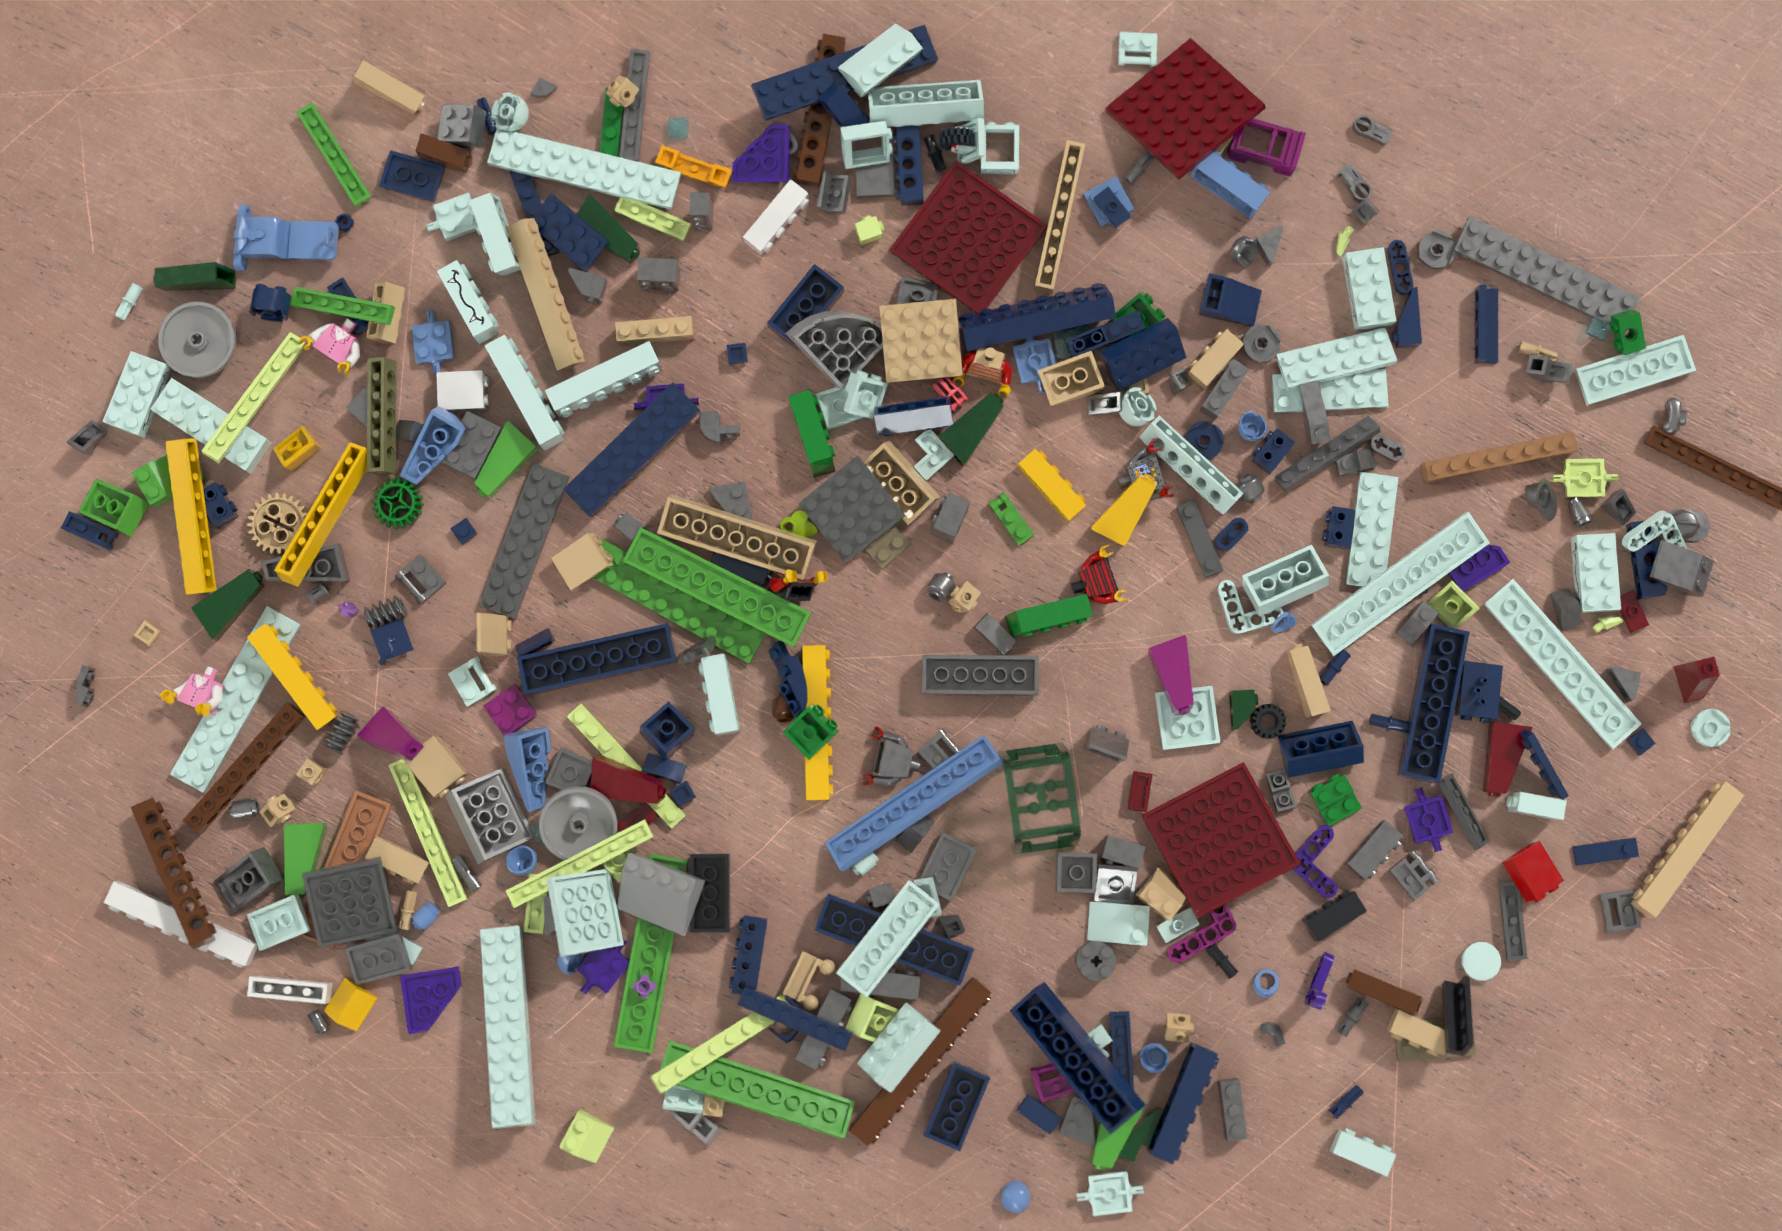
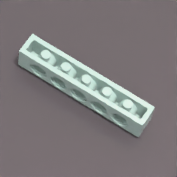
M1158 416L1139 436L1147 446L1150 442L1157 440L1158 442L1154 444V448L1158 449L1161 447L1162 449L1155 453L1222 515L1242 496L1243 492L1162 417Z

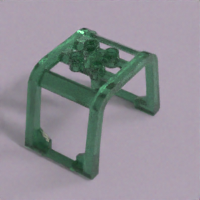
M1063 742L999 751L998 755L1001 758V764L1004 769L1013 829V842L1011 844L1013 855L1078 846L1081 837L1077 798L1069 751ZM1044 753L1045 756H1048L1015 761L1019 760L1018 756ZM1063 764L1065 780L1054 781L1049 779L1045 783L1035 784L1029 782L1025 786L1018 787L1014 785L1012 771ZM1060 788L1067 789V800L1058 801L1051 799L1047 802L1048 795L1045 791L1053 792ZM1037 792L1036 799L1039 804L1031 802L1025 806H1017L1016 795L1025 793L1033 795ZM1067 807L1070 809V824L1021 831L1019 814L1030 813L1035 815L1040 811L1049 810L1055 812L1060 808ZM1070 833V835L1057 837V841L1038 844H1031V841L1022 842V840Z

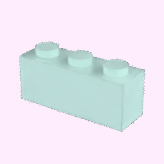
M1345 1128L1344 1131L1338 1129L1329 1151L1384 1176H1388L1396 1154L1391 1152L1392 1148L1381 1144L1380 1147L1373 1144L1374 1140L1365 1136L1362 1139L1355 1136L1356 1132Z

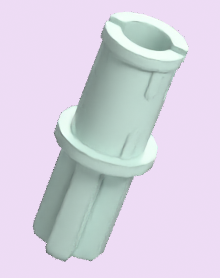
M132 283L125 297H122L123 301L115 313L116 317L122 320L127 318L133 305L136 306L135 302L143 290L142 287Z

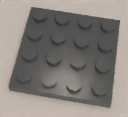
M858 455L798 503L845 563H848L906 516Z
M381 857L302 873L319 948L397 932L396 920Z

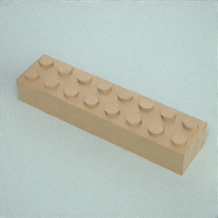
M672 494L667 498L657 532L658 534L785 574V570H796L797 578L801 580L806 578L817 543L816 540Z

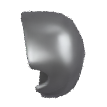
M1247 236L1239 237L1231 247L1230 254L1232 260L1242 266L1250 264L1258 251V242Z

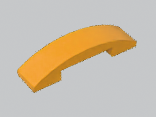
M663 145L655 161L656 164L666 169L681 172V175L722 188H726L732 173V169L703 162Z

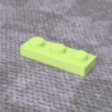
M529 874V878L537 874ZM548 892L527 902L524 932L545 933L544 896H548Z

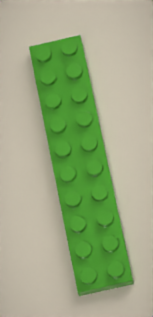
M641 527L623 559L624 563L792 647H795L812 614Z
M601 539L602 547L612 557L613 566L604 569L594 576V579L703 639L713 635L717 640L715 646L750 664L766 633L624 563L623 559L627 552Z
M649 854L650 859L686 873L688 860ZM639 917L636 924L614 1047L653 1053L675 932ZM644 974L649 976L651 982L656 983V989L652 990L647 998H642L641 994L633 989V984L638 982Z
M669 1041L660 1070L694 1048ZM718 1057L676 1084V1086L842 1140L845 1139L855 1103L853 1100L722 1057Z

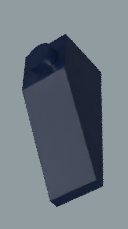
M1413 287L1409 292L1394 332H1392V342L1395 343V348L1418 347L1422 344L1417 287Z
M1636 837L1572 846L1575 866L1639 857Z

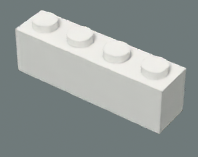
M790 179L743 236L744 242L760 255L764 252L767 253L772 248V242L775 238H780L783 235L785 226L788 223H793L796 219V213L799 209L803 210L809 203L808 192Z
M255 975L249 977L247 996L327 1004L331 1000L332 983Z

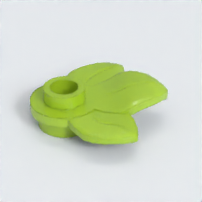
M804 510L796 511L791 517H785L780 522V529L803 537H810L818 532L816 526L812 522L807 521L809 516ZM791 523L793 528L787 529L786 524Z

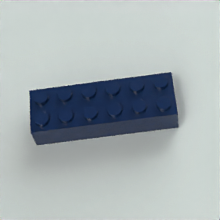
M1191 1042L1147 1149L1150 1155L1170 1164L1178 1161L1182 1151L1179 1148L1182 1142H1186L1189 1135L1187 1131L1189 1124H1193L1197 1113L1194 1112L1197 1105L1200 1106L1204 1099L1202 1092L1205 1087L1208 1088L1212 1077L1209 1075L1212 1068L1216 1069L1218 1065V1053Z

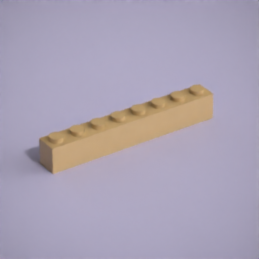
M1070 140L1066 142L1034 291L1053 294L1083 158L1084 143Z
M521 219L507 226L509 238L557 371L567 370L585 362L583 351L577 340V334L572 326L570 315L567 312L564 298L560 292L557 278L551 267V261L546 253L545 244L541 239L535 219Z
M1728 782L1715 783L1711 787V794L1708 798H1704L1701 801L1698 812L1690 816L1688 819L1689 824L1677 834V841L1667 848V854L1664 859L1661 858L1656 863V870L1645 878V885L1642 889H1638L1632 897L1634 900L1631 905L1648 918H1656L1745 796Z

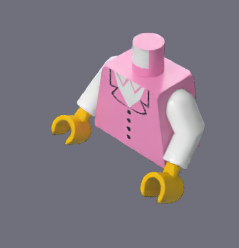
M349 318L345 320L342 326L338 323L326 324L313 331L308 337L303 336L299 340V345L303 342L308 343L304 346V350H309L311 343H314L313 347L339 363L337 366L338 373L342 369H346L344 371L345 376L350 374L349 368H352L360 358V338L352 333L357 323Z
M207 666L203 676L193 673L181 686L175 688L172 692L164 690L160 696L163 701L166 700L167 704H173L174 698H177L178 701L195 707L198 715L209 716L210 713L215 715L218 705L223 701V684L214 681L218 670Z

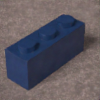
M832 83L817 98L840 128L870 123V117L865 112L860 111L859 103L855 99L850 98L848 89L842 84Z

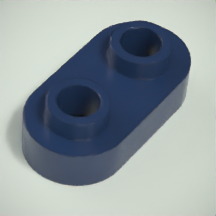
M1242 518L1233 519L1216 537V547L1221 551L1231 550L1247 533V522ZM1239 525L1241 527V530L1236 531L1234 529V526ZM1222 539H1227L1228 544L1223 545Z

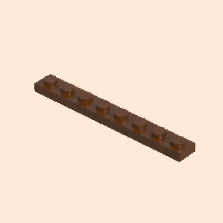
M1655 426L1650 428L1643 444L1782 511L1781 487L1670 433H1666L1664 430Z

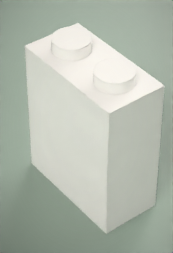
M482 370L436 372L438 406L450 413L487 411L486 406H489L490 403L489 395L486 394V387H489V378L485 376Z

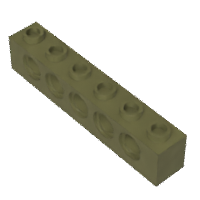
M386 357L368 358L367 472L377 475L396 474V361Z

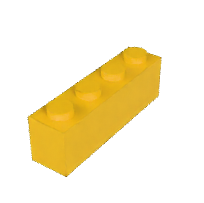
M1034 449L1018 463L1017 467L1068 523L1086 507L1084 503L1086 500L1080 493L1076 494L1071 489L1073 486L1067 479L1063 480L1061 478L1058 468L1046 461L1048 458L1041 450L1038 452Z

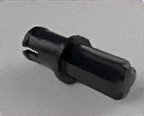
M931 134V137L930 135L924 137L923 141L928 150V157L931 158L937 172L944 171L946 165L935 135Z
M1215 943L1206 947V951L1216 962L1215 965L1222 969L1228 979H1231L1238 973V970L1228 960V955L1225 956Z

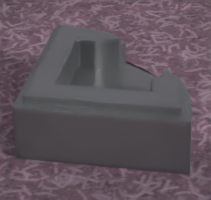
M539 78L531 95L534 97L547 96L554 93L557 86Z

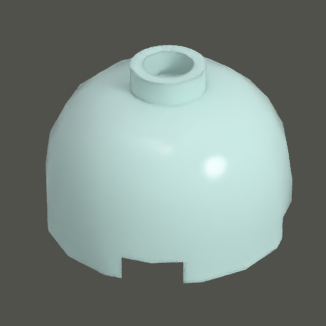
M509 92L503 93V97L499 101L496 100L494 102L491 117L495 120L496 128L503 131H518L524 127L528 120V106L521 97Z
M1134 387L1123 394L1122 411L1119 412V415L1128 425L1140 427L1155 418L1154 412L1157 411V408L1150 394L1145 395L1140 391L1141 388Z

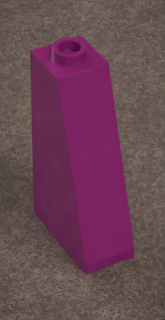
M1183 635L1152 646L1148 651L1150 660L1174 715L1189 713L1194 704L1187 638Z
M384 706L357 734L358 737L369 745L412 761L424 747L398 717Z

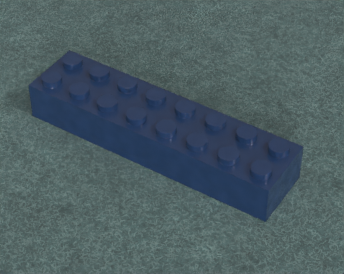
M1096 283L1088 288H1075L1071 292H1057L1049 297L1039 296L1031 301L1021 300L1013 305L1003 304L999 308H986L974 314L971 312L964 313L958 317L961 339L966 350L970 351L1116 318L1113 296L1107 286L1102 283Z
M672 382L563 490L589 517H593L688 425L701 410Z
M668 623L517 657L524 694L527 696L678 662L671 628ZM551 671L553 672L556 678H561V680L554 679L552 677Z
M1430 624L1426 629L1408 718L1409 726L1405 733L1397 776L1434 784L1441 781L1470 633L1468 631L1436 624Z
M828 893L814 931L857 947L882 913ZM921 928L896 962L961 986L974 948Z
M1045 982L1036 986L1010 1010L1110 1135L1146 1106Z

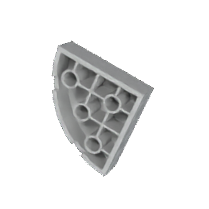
M834 310L821 312L800 321L785 333L829 381L840 389L847 385L851 372L857 373V370L861 371L883 348L881 324L867 316L852 311Z

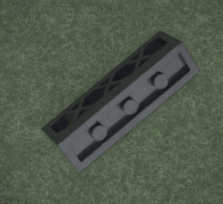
M1463 976L1458 983L1446 980L1442 983L1445 1053L1465 1056L1474 1046L1469 976Z

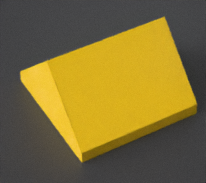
M303 425L273 448L282 465L291 472L321 449Z
M345 977L324 1012L336 1023L358 1031L378 997Z

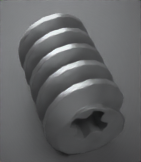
M396 595L393 596V602L386 598V605L379 601L378 608L374 603L372 604V610H369L367 606L364 607L365 619L370 630H372V625L378 628L380 623L386 625L387 620L393 622L394 617L397 620L401 619V614L404 617L408 616L402 599H398Z
M340 711L339 713L343 718L336 717L339 724L331 725L335 731L327 732L331 738L324 737L323 739L327 743L325 745L327 748L343 755L344 752L341 748L348 747L344 741L350 742L352 740L348 734L355 735L356 732L353 730V727L359 728L360 725L356 721L361 720L345 711Z

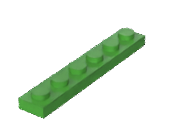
M310 103L296 113L355 207L357 208L370 200L372 196L315 105Z
M294 287L290 304L293 307L385 325H391L395 310L394 306L299 287Z

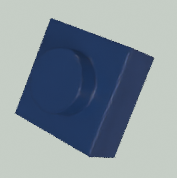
M746 343L727 345L729 365L748 363Z
M467 518L450 528L462 545L478 534Z
M1644 728L1626 740L1638 756L1656 744Z
M687 780L670 789L679 807L696 798Z

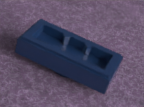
M1109 187L1093 198L1115 228H1118L1131 218L1130 213Z

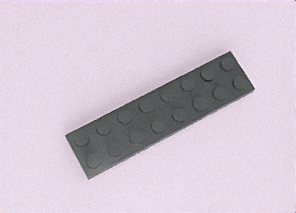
M534 463L532 464L480 601V607L513 619L517 618L562 499L563 489L570 478L569 476Z

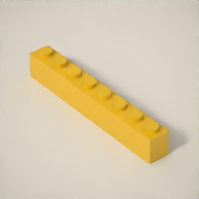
M197 438L165 441L186 595L213 592L217 588Z
M351 442L348 444L274 570L282 581L299 587L367 470V449Z
M826 645L802 646L803 671L807 684V707L812 703L814 705L817 704L823 708L824 716L827 719H831V707H827V700L831 699V688H827V680H830V669L826 668V661H830V650H826ZM828 743L810 760L805 756L807 801L830 800V796H833V784H829V777L833 776V765H829V757H832V746H828Z

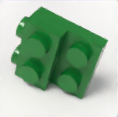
M1140 292L1118 310L1116 318L1112 319L1115 321L1139 311L1145 328H1148L1164 320L1166 315L1162 309L1154 307L1152 304L1154 300L1148 293Z
M813 703L783 731L808 760L839 732L837 723L833 719L828 720L824 716L823 708Z
M1337 773L1329 777L1328 783L1324 785L1322 782L1312 787L1313 791L1309 793L1324 822L1329 827L1362 809L1345 774L1339 775Z

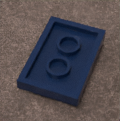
M390 150L379 186L380 188L435 203L445 166Z

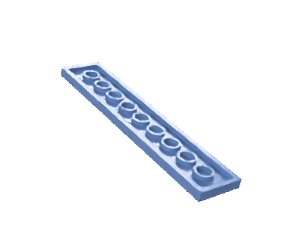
M983 735L824 843L837 866L843 872L1003 764V761L986 736Z

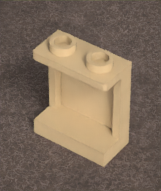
M587 533L551 558L571 591L580 589L584 586L585 582L604 569L613 566L612 557L602 547V540L597 534Z

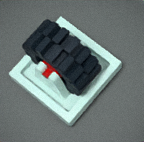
M976 118L959 127L939 132L941 150H950V152L957 153V161L962 165L985 156L984 119Z

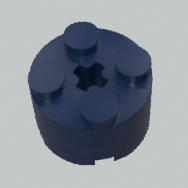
M256 284V288L253 289L249 313L252 316H256V314L261 315V319L266 321L282 322L283 318L286 321L288 320L292 297L286 292L287 289L284 287L276 286L275 288H270L264 284Z

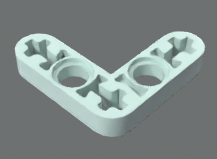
M1663 510L1658 511L1632 529L1622 539L1623 546L1630 551L1639 550L1657 536H1660L1663 541L1687 549L1673 516ZM1651 526V532L1645 535V529ZM1673 530V536L1667 539L1668 532Z
M1224 580L1218 585L1217 592L1228 627L1232 633H1245L1275 622L1276 619L1270 617L1267 618L1268 623H1265V616L1262 615L1260 616L1261 623L1254 625L1251 622V617L1255 614L1258 615V613L1253 611L1244 614L1234 583L1230 580ZM1224 584L1231 587L1229 595H1234L1235 598L1224 601V598L1228 597L1227 593L1221 590ZM1229 602L1236 603V612L1228 611L1227 604ZM1281 607L1274 610L1275 612H1279L1277 618L1283 614V610ZM1240 613V616L1237 617V620L1243 624L1239 631L1233 627L1236 623L1235 618L1230 619V616H1235Z

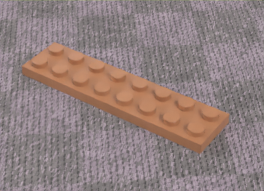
M355 790L324 868L366 860L365 855L375 836L380 837L393 804ZM308 906L305 914L311 931L299 935V937L318 944L310 907ZM336 944L326 947L333 950Z

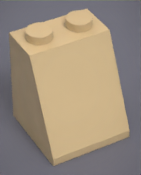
M433 736L422 744L424 746L423 749L412 761L404 758L403 761L433 797L440 796L442 798L450 791L449 788L454 784L458 786L466 780L464 777L468 773L442 738Z
M1160 865L1157 866L1135 894L1137 898L1147 906H1150L1154 912L1168 921L1181 908L1186 898L1176 879Z

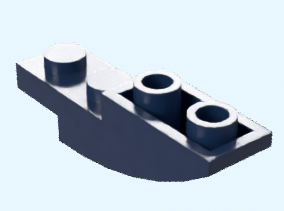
M1136 311L1072 337L1067 341L1073 356L1076 357L1118 342L1146 328L1139 311Z
M777 641L768 652L783 680L778 685L794 718H797L807 707V684L804 671L798 656H790L784 642Z

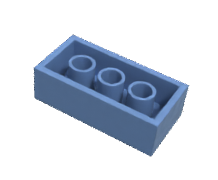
M1216 150L1195 166L1190 177L1250 220L1263 205L1270 193L1265 185L1253 181L1248 173L1239 171L1233 162L1221 158V154Z

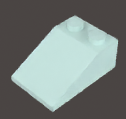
M1090 901L1087 940L1147 946L1150 906Z

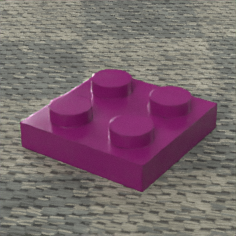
M513 684L483 705L503 735L515 732L537 716L516 684Z

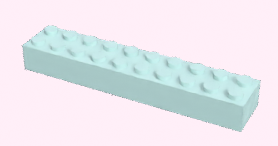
M520 926L480 930L492 1128L502 1129L536 1125L523 929Z

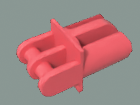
M949 377L943 378L953 391L939 378L937 382L947 396H950V399L952 398L955 401L952 404V411L955 412V409L958 406L961 407L964 401L967 402L968 398ZM933 383L931 385L941 397H947L937 384ZM957 393L961 395L959 399L955 397Z

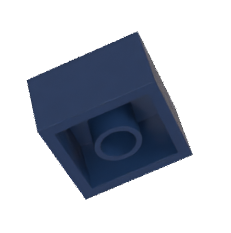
M669 701L641 724L639 733L664 760L693 737L695 728Z

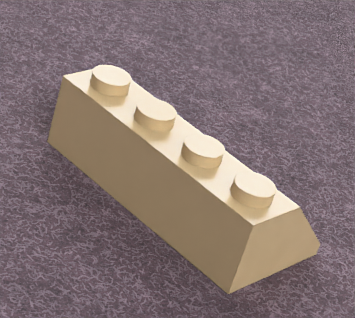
M890 441L884 442L864 461L866 466L906 516L902 519L908 525L940 498L938 493Z

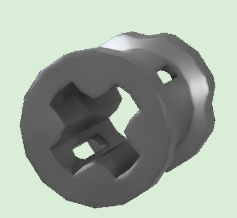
M322 581L311 591L305 592L315 606L324 597L331 595V592Z

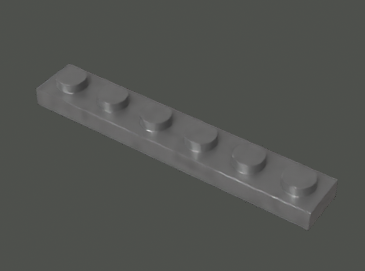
M631 49L628 80L640 90L635 95L633 103L624 108L619 157L639 162L650 51Z
M1367 416L1274 477L1275 481L1285 493L1289 492L1381 432L1380 427L1370 416Z

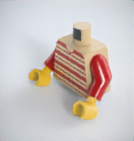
M985 347L966 353L961 360L963 376H954L953 383H955L956 379H960V386H963L964 373L995 383H1002L1003 385L997 394L1000 396L1001 392H1005L1007 399L1011 392L1008 385L1011 382L1012 367L1005 360V354L996 351L994 348Z

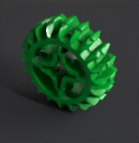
M390 478L389 485L384 481L382 482L384 485L383 489L380 486L377 487L380 491L379 494L373 493L377 500H371V503L377 506L373 507L372 511L377 512L375 518H381L379 522L381 524L386 523V527L390 528L393 524V528L398 529L400 524L401 528L405 529L406 522L412 526L411 519L418 520V517L415 516L416 513L422 514L418 507H424V504L418 501L422 500L423 496L418 495L421 492L420 489H414L416 485L413 483L409 485L408 480L405 479L402 483V479L397 478L395 483L394 479ZM400 489L394 496H386L389 492ZM406 490L411 495L412 506L405 502ZM399 499L401 504H403L404 506L400 505L396 508L394 503H392L391 501L395 502ZM383 502H387L390 505L389 517L384 511ZM401 511H409L405 516L395 518Z

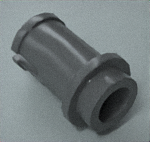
M319 1009L307 1015L315 1028V1033L322 1035L329 1030V1024L325 1023Z

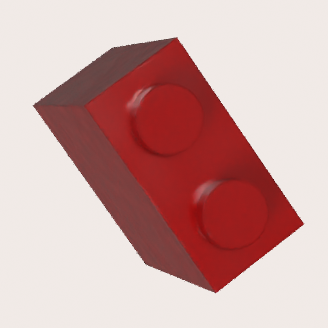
M1540 840L1528 844L1502 862L1526 903L1533 900L1535 903L1545 898L1544 894L1559 889L1558 885L1564 881Z

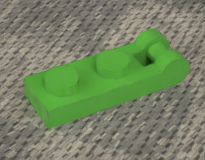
M1004 492L999 494L996 500L992 499L988 502L990 508L1018 546L1034 536L1032 530ZM1004 503L1007 508L1001 511L999 506Z

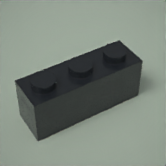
M1346 890L1338 895L1339 899L1332 902V900L1324 903L1322 905L1323 909L1318 912L1313 910L1305 915L1306 919L1302 922L1314 941L1322 940L1367 912L1355 891L1349 892Z

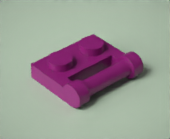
M1052 1063L1039 1068H1030L1041 1103L1075 1092L1062 1075L1040 1081V1075L1057 1070Z

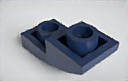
M648 753L641 772L680 784L687 765L668 758L664 760L662 756Z
M1027 1094L1016 1109L1050 1135L1062 1120L1059 1115L1029 1094Z

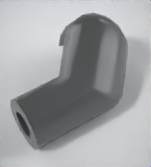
M1265 1022V1024L1260 1025L1261 1033L1272 1035L1276 1046L1285 1044L1281 1028L1272 1022Z

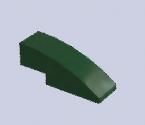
M1156 1107L1134 1126L1119 1154L1120 1157L1134 1162L1141 1144L1149 1147L1163 1109Z

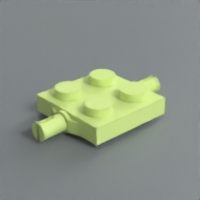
M1565 459L1563 475L1552 474L1551 478L1553 479L1551 481L1563 482L1565 498L1605 497L1606 483L1618 482V478H1616L1618 474H1606L1604 459Z

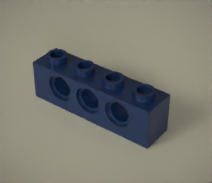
M919 126L896 127V133H893V145L897 144V151L894 152V162L898 163L899 170H895L896 181L900 182V188H896L897 200H901V206L924 204ZM909 144L912 148L905 151L902 149V146ZM910 162L913 164V167L906 169L903 167V164ZM906 181H912L914 183V186L908 188L904 185V183Z
M1644 521L1626 524L1627 533ZM1651 526L1645 529V535L1651 532ZM1657 537L1639 550L1630 551L1638 600L1662 597L1667 592V585L1655 579L1653 583H1650L1647 579L1648 574H1651L1660 544ZM1645 555H1648L1651 558L1650 564H1647L1645 562Z

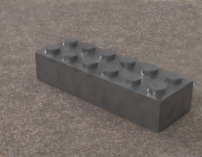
M922 655V695L1037 696L1039 656Z

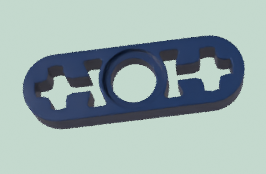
M1394 240L1387 248L1394 288L1398 294L1406 295L1413 288L1407 250L1404 242ZM1395 245L1397 246V248H1401V250L1398 252L1399 258L1396 260L1394 259L1397 257L1396 251H1392ZM1396 263H1403L1405 271L1398 272L1395 269ZM1407 275L1403 278L1404 284H1408L1406 290H1404L1403 287L1399 286L1402 283V276Z

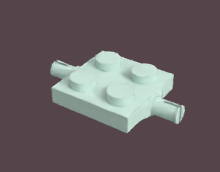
M466 193L433 205L436 212V221L426 224L428 232L440 228L445 240L449 241L477 231L475 224H477L476 218L472 217L469 211V206H471L469 201L471 200L470 194Z
M1127 1171L1088 1175V1192L1076 1193L1077 1201L1089 1200L1092 1205L1093 1216L1131 1212L1132 1195L1144 1194V1190H1142L1143 1185L1131 1187Z

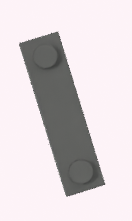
M1195 499L1177 506V511L1204 577L1223 571Z
M1453 773L1442 778L1440 783H1438L1440 790L1446 796L1468 837L1469 843L1473 846L1474 850L1482 848L1490 841Z
M1514 881L1499 882L1498 889L1506 960L1527 959L1520 891Z

